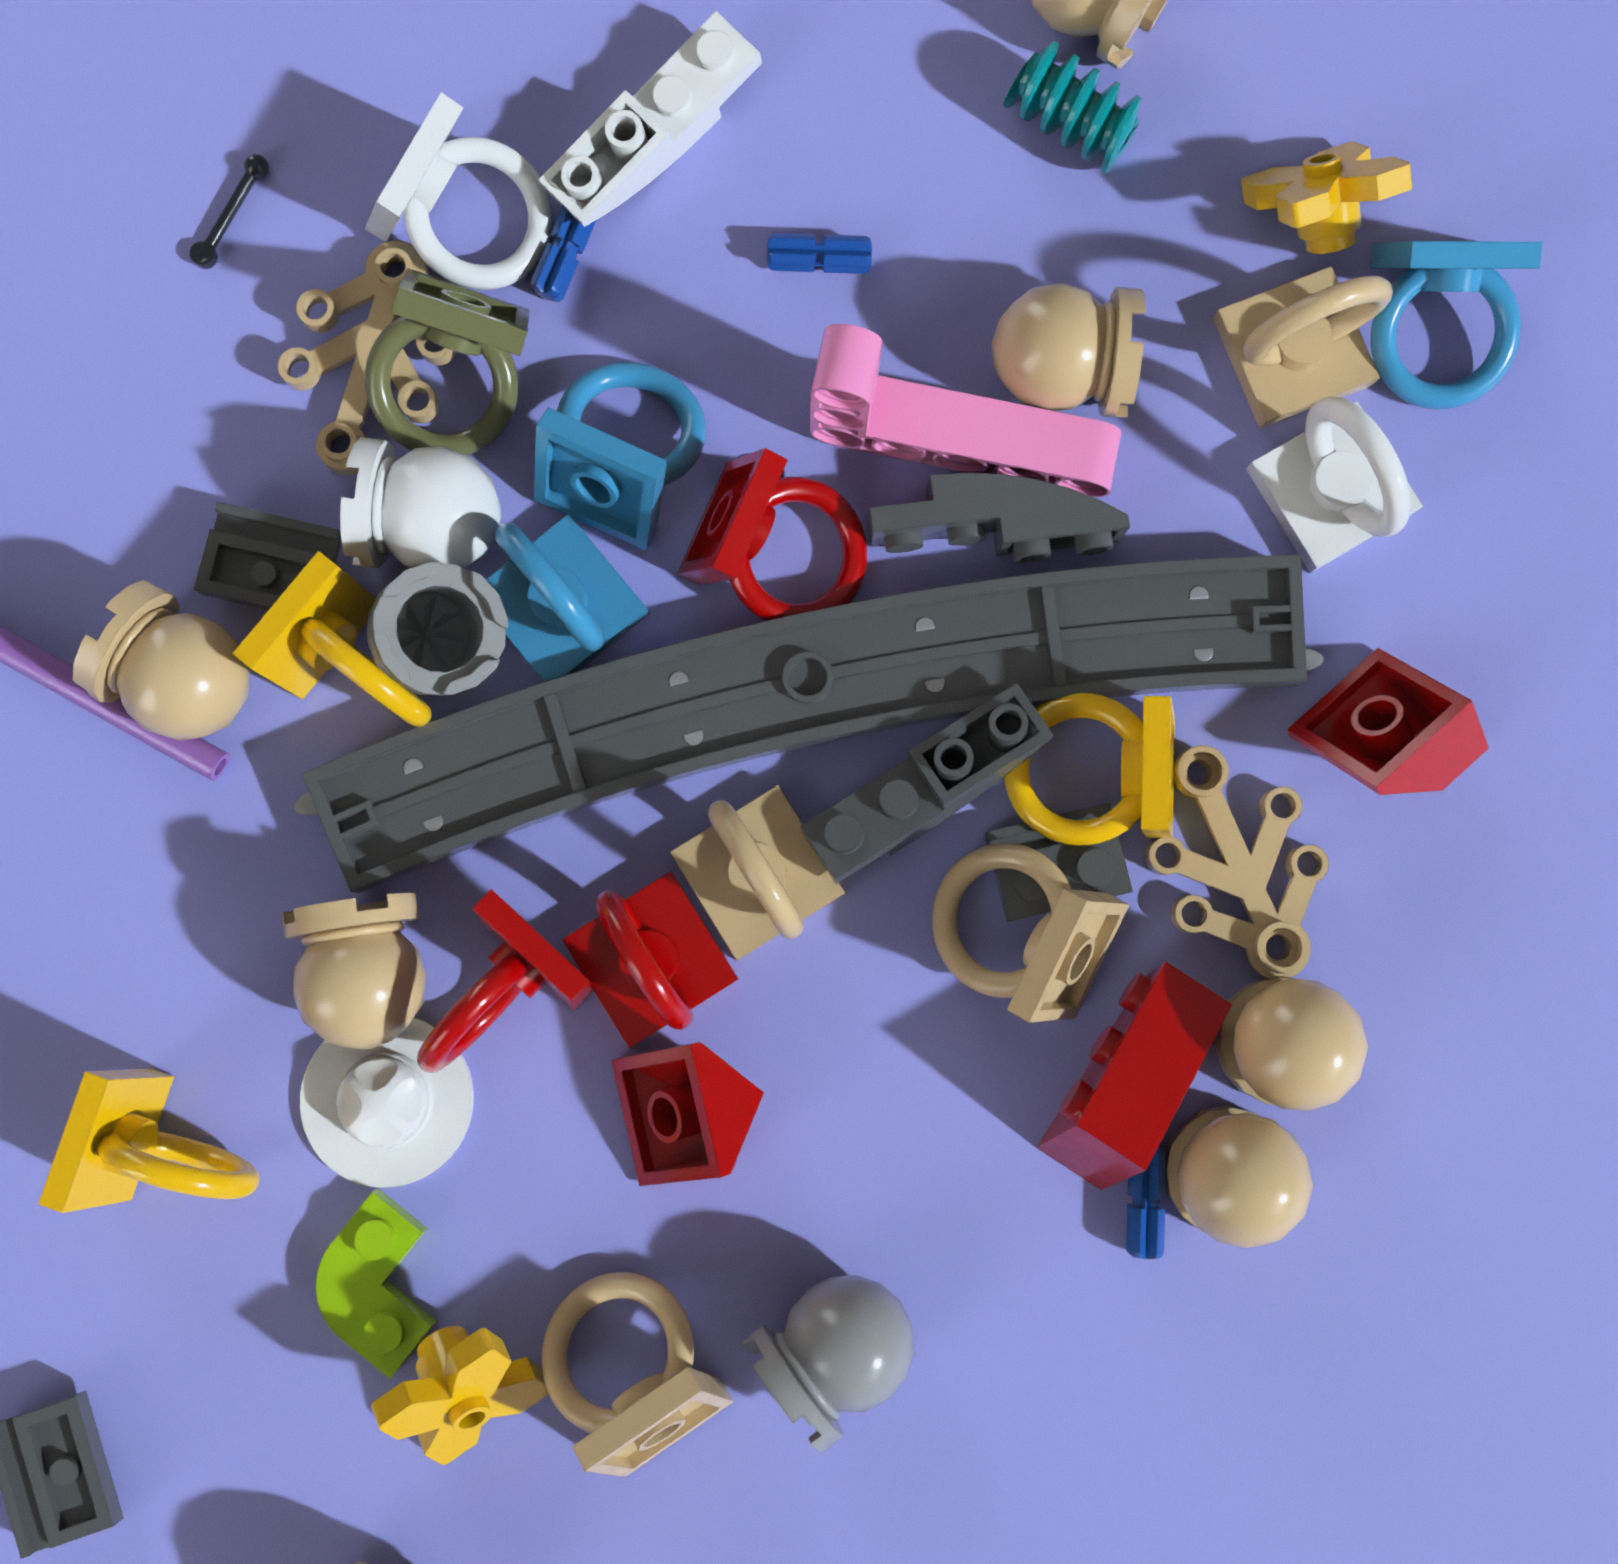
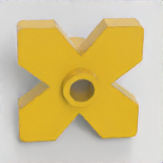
M1354 141L1320 151L1316 155L1303 160V166L1272 167L1241 178L1244 204L1256 210L1277 208L1278 221L1292 228H1297L1298 237L1305 240L1306 251L1314 254L1337 252L1356 243V230L1362 224L1361 201H1380L1412 189L1410 162L1395 156L1371 159L1370 147Z
M449 1326L431 1333L419 1344L417 1348L419 1359L415 1366L419 1379L401 1382L375 1400L371 1407L379 1430L397 1440L418 1435L424 1455L441 1465H446L477 1444L481 1427L490 1418L520 1414L547 1396L548 1391L543 1379L542 1367L528 1357L511 1361L503 1340L487 1328H481L469 1336L463 1327Z

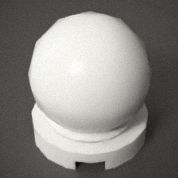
M360 437L353 444L346 467L359 468L355 497H341L340 504L342 547L345 556L354 557L352 565L380 568L386 561L388 553L391 552L403 565L411 568L428 562L456 564L465 568L483 556L495 541V532L499 527L501 519V506L493 479L471 456L442 446L415 448L397 460L393 446L387 440Z

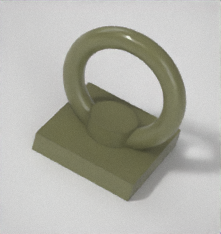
M408 268L398 286L391 311L392 314L401 317L390 323L380 333L367 358L365 390L370 408L386 433L411 451L415 448L442 446L466 455L473 454L487 447L500 436L509 424L515 411L518 399V376L511 354L521 355L528 332L529 309ZM425 335L431 342L459 353L474 356L482 354L487 361L493 379V394L487 411L473 426L456 433H434L413 424L398 408L391 390L392 367L400 351L408 343L420 336Z

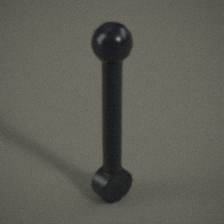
M252 154L245 159L244 168L246 172L205 241L194 243L191 247L190 257L198 267L209 269L217 263L218 254L215 249L255 181L264 178L268 174L269 164L262 155Z

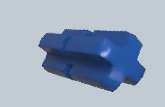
M562 206L550 234L554 238L553 243L546 244L531 279L533 292L553 302H560L564 299L579 263L576 260V254L583 253L596 221L584 227Z
M773 233L769 235L767 241L768 268L772 271L814 272V266L824 267V273L865 274L869 272L871 267L872 243L871 239L867 236L825 235L824 240H815V234Z
M1161 1147L1157 1148L1146 1171L1128 1178L1127 1195L1133 1197V1204L1127 1205L1126 1250L1132 1257L1139 1259H1158L1164 1254L1165 1208L1160 1206V1199H1165L1166 1152Z

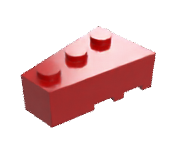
M1164 962L1146 976L1138 972L1129 982L1118 1002V1005L1124 1009L1114 1025L1107 1026L1095 1042L1089 1054L1091 1059L1089 1065L1080 1079L1067 1093L1058 1114L1036 1147L1100 1190L1146 1171L1232 1006L1230 1002L1168 962Z

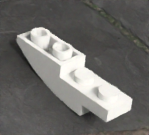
M715 11L634 96L625 90L538 179L540 185L584 227L606 215L671 166L722 117L719 107L762 64L760 52Z

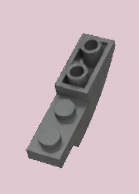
M986 473L930 475L926 488L927 501L870 507L868 517L870 546L885 545L886 552L889 553L918 550L923 547L924 540L948 538V544L953 546L975 544L986 539L985 533L993 532L996 556L1013 554L1014 562L1019 563L1043 560L1051 557V550L1075 547L1077 555L1104 553L1114 548L1113 542H1119L1130 528L1128 514L1092 496L1068 487L1037 479Z
M1016 683L909 750L908 759L801 825V831L835 884H838L888 852L890 856L963 808L1053 739V733Z

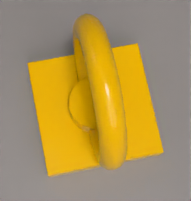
M319 551L232 653L250 669L302 700L325 672L335 667L375 700L412 726H425L431 719V709L420 697L405 689L377 667L373 659L354 645L357 634L368 622V615L376 597Z
M1076 693L1048 700L1035 708L1049 729L1065 720L1088 718L1108 725L1122 737V800L1109 812L1093 819L1073 820L1061 817L1046 808L1036 796L1029 777V757L1004 777V782L1012 806L1031 829L1058 843L1083 846L1111 840L1127 831L1141 818V830L1147 839L1173 837L1175 712L1171 696H1144L1143 722L1134 712L1120 702L1092 693Z
M153 1068L85 1071L38 1204L60 1213L130 1201L133 1198L138 1181L193 1196L214 1199H239L251 1195L257 1189L260 1176L257 1169L250 1162L232 1152L191 1138L159 1132L158 1123L175 1076Z

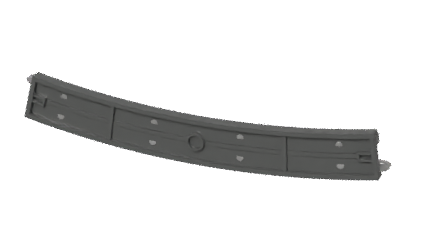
M1301 555L1148 562L971 582L859 601L747 625L625 657L498 697L431 721L425 726L415 727L302 773L308 792L296 801L294 809L297 813L306 816L319 815L350 892L362 893L411 871L504 835L656 785L815 744L898 727L962 717L1016 683L1033 706H1039L1048 700L1077 693L1120 697L1213 689L1298 686L1307 681V672L1319 667L1323 663L1324 658L1319 652L1305 648Z

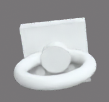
M441 92L377 199L364 229L382 241L387 242L403 215L409 239L416 252L442 278L454 284L478 290H491L509 286L524 278L538 265L544 248L550 241L552 208L548 192L540 185L538 181L540 176L534 167L521 154L505 144L481 137H463L446 142L464 107ZM480 163L492 166L506 174L517 185L524 197L528 211L527 231L520 246L504 260L493 264H473L461 260L443 247L432 230L429 213L458 165Z
M1328 396L1319 399L1312 405L1307 414L1305 432L1254 460L1246 468L1298 555H1301V560L1309 573L1374 536L1390 537L1399 533L1407 524L1409 516L1423 507L1409 485L1400 459L1384 432L1361 408L1358 401L1353 403L1342 397Z

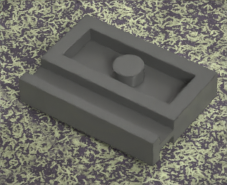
M217 502L215 511L218 513L214 529L209 530L194 590L202 595L269 610L318 551L338 566L337 557L340 545L342 544L340 530Z
M1109 802L1059 814V816L1073 820L1093 819L1112 810ZM1026 823L985 833L988 845L1015 843L1042 853L1062 871L1072 890L1104 892L1113 896L1133 892L1119 836L1099 844L1076 846L1050 840L1038 834ZM1014 869L994 870L1006 922L1051 912L1046 894L1032 877Z
M86 1390L22 1412L11 1418L0 1420V1489L21 1559L31 1556L34 1552L48 1547L51 1549L113 1527L124 1518Z

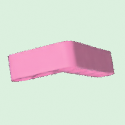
M832 324L824 329L810 394V434L815 439L838 447L966 473L1004 474L1037 479L1068 487L1092 497H1104L1110 494L1121 439V430L1117 426L1096 419L879 376L883 341L878 334L866 328L848 324Z

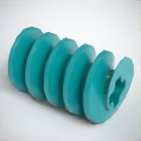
M1053 40L1040 53L1036 51L1025 63L1012 83L1004 99L1003 106L1008 109L1022 99L1019 117L1027 122L1033 120L1043 111L1040 131L1050 135L1063 125L1060 144L1068 149L1084 138L1081 158L1087 162H1090L1105 151L1101 171L1107 174L1122 155L1139 125L1140 119L1137 118L1142 98L1135 95L1122 107L1117 105L1121 84L1117 81L1100 94L1096 91L1100 70L1094 68L1079 80L1075 75L1080 57L1073 54L1059 67L1055 64L1059 43Z

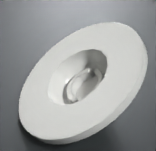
M414 1017L407 1028L396 1038L372 1049H348L324 1041L314 1053L306 1068L301 1084V1120L313 1150L330 1169L340 1176L357 1184L370 1187L391 1188L403 1186L423 1179L435 1172L459 1148L472 1118L474 1105L473 1082L470 1070L462 1054L438 1072L428 1073L421 1070L417 1063L418 1051L435 1028L434 1025Z

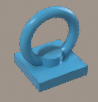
M1403 241L1372 243L1370 268L1409 269L1392 284V298L1385 309L1373 318L1371 326L1370 346L1373 362L1378 374L1387 387L1404 401L1427 409L1459 407L1480 398L1491 390L1502 379L1512 364L1521 336V314L1516 296L1507 281L1494 269H1540L1543 242ZM1420 291L1480 292L1491 308L1495 329L1490 351L1482 364L1473 373L1460 381L1449 384H1432L1422 381L1412 375L1400 359L1396 343L1399 319L1405 307Z
M632 362L612 363L584 373L564 392L557 411L548 407L536 425L534 501L565 515L569 513L574 519L646 551L657 532L663 486L685 475L694 466L703 450L706 439V423L698 400L680 380L659 368L646 364ZM630 387L647 390L667 401L677 413L681 423L679 443L665 458H660L582 423L581 416L584 408L594 397L610 389Z
M569 513L533 542L515 524L503 523L496 529L495 540L510 561L488 577L486 581L499 594L508 617L506 636L544 682L578 672L650 614L647 607Z

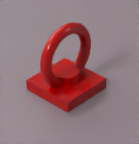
M767 448L726 462L676 575L696 585L729 580L741 602L756 616L765 621L851 603L861 587L867 567V542L858 515L840 493L822 482L804 477L780 478L788 460ZM801 502L816 507L832 521L840 536L843 557L839 575L835 583L824 595L810 602L788 603L776 599L763 589L751 568L750 560L761 550L772 529L776 514L773 507L783 503Z
M671 871L625 900L619 893L613 890L602 892L596 899L598 917L562 939L581 972L590 981L591 988L629 1049L666 1025L678 1030L687 1028L693 1020L692 1009L739 980Z
M492 889L472 909L481 924L501 942L487 958L494 967L457 1001L421 1045L417 1055V1063L421 1070L425 1072H438L459 1057L496 1021L520 992H523L531 999L546 984L573 1011L592 993L590 981Z

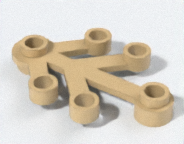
M392 240L377 246L367 258L365 273L331 292L326 293L320 289H311L304 292L297 301L296 311L305 326L317 333H324L334 328L339 316L372 300L373 303L366 321L310 351L300 347L290 348L278 360V372L284 381L295 390L305 391L313 388L318 383L320 376L355 358L336 421L326 425L320 431L316 441V450L320 459L330 470L339 475L350 476L357 474L359 468L346 467L353 444L360 437L367 438L362 432L369 408L365 390L367 358L380 333L397 319V315L392 314L391 311L398 286L408 268L428 274L427 264L418 255L413 245L405 241ZM396 262L405 264V269L401 275L397 277L385 275L386 269ZM318 303L327 304V311L324 316L319 319H310L308 317L312 306ZM425 335L416 338L418 350L430 364H447L457 353L447 348H443L438 352H430L427 350L429 340ZM402 349L394 361L391 378L399 391L398 405L410 421L420 424L427 423L436 417L440 407L439 399L431 386L421 381L405 350ZM296 362H309V368L305 375L298 378L290 376V370ZM423 393L429 396V402L424 409L419 411L409 409V401L414 395ZM341 435L349 436L350 445L346 451L342 453H333L331 451V444L336 437Z
M1210 746L1192 747L1176 759L1174 763V783L1183 794L1196 799L1224 864L1187 850L1183 843L1174 837L1153 840L1146 848L1145 862L1148 868L1158 875L1177 873L1240 898L1251 921L1249 923L1212 910L1211 904L1202 896L1187 895L1177 899L1171 908V920L1178 930L1184 933L1205 932L1245 948L1247 961L1258 974L1266 978H1291L1297 975L1309 960L1310 940L1301 923L1316 882L1321 880L1328 871V857L1321 848L1315 845L1299 846L1288 853L1285 859V869L1290 877V881L1276 911L1266 887L1289 825L1301 814L1302 800L1299 794L1289 787H1277L1263 794L1259 802V812L1263 819L1252 849L1249 852L1221 790L1229 774L1225 757L1217 749ZM1191 762H1198L1205 767L1207 779L1204 784L1197 785L1189 780L1187 768ZM1276 795L1285 797L1290 804V811L1285 818L1277 817L1272 812L1271 801ZM1162 844L1171 846L1176 853L1175 863L1170 868L1162 867L1156 860V850ZM1304 852L1312 855L1316 861V869L1310 876H1305L1298 869V858ZM1189 902L1197 904L1202 911V918L1196 926H1189L1182 918V909ZM1274 935L1279 936L1285 943V952L1277 960L1272 959L1266 951V943Z

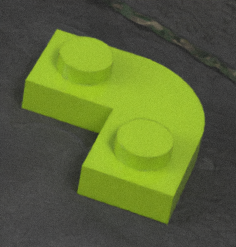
M378 1188L368 1196L325 1251L316 1276V1297L320 1312L330 1329L390 1379L436 1323V1320L388 1281V1278L428 1228Z

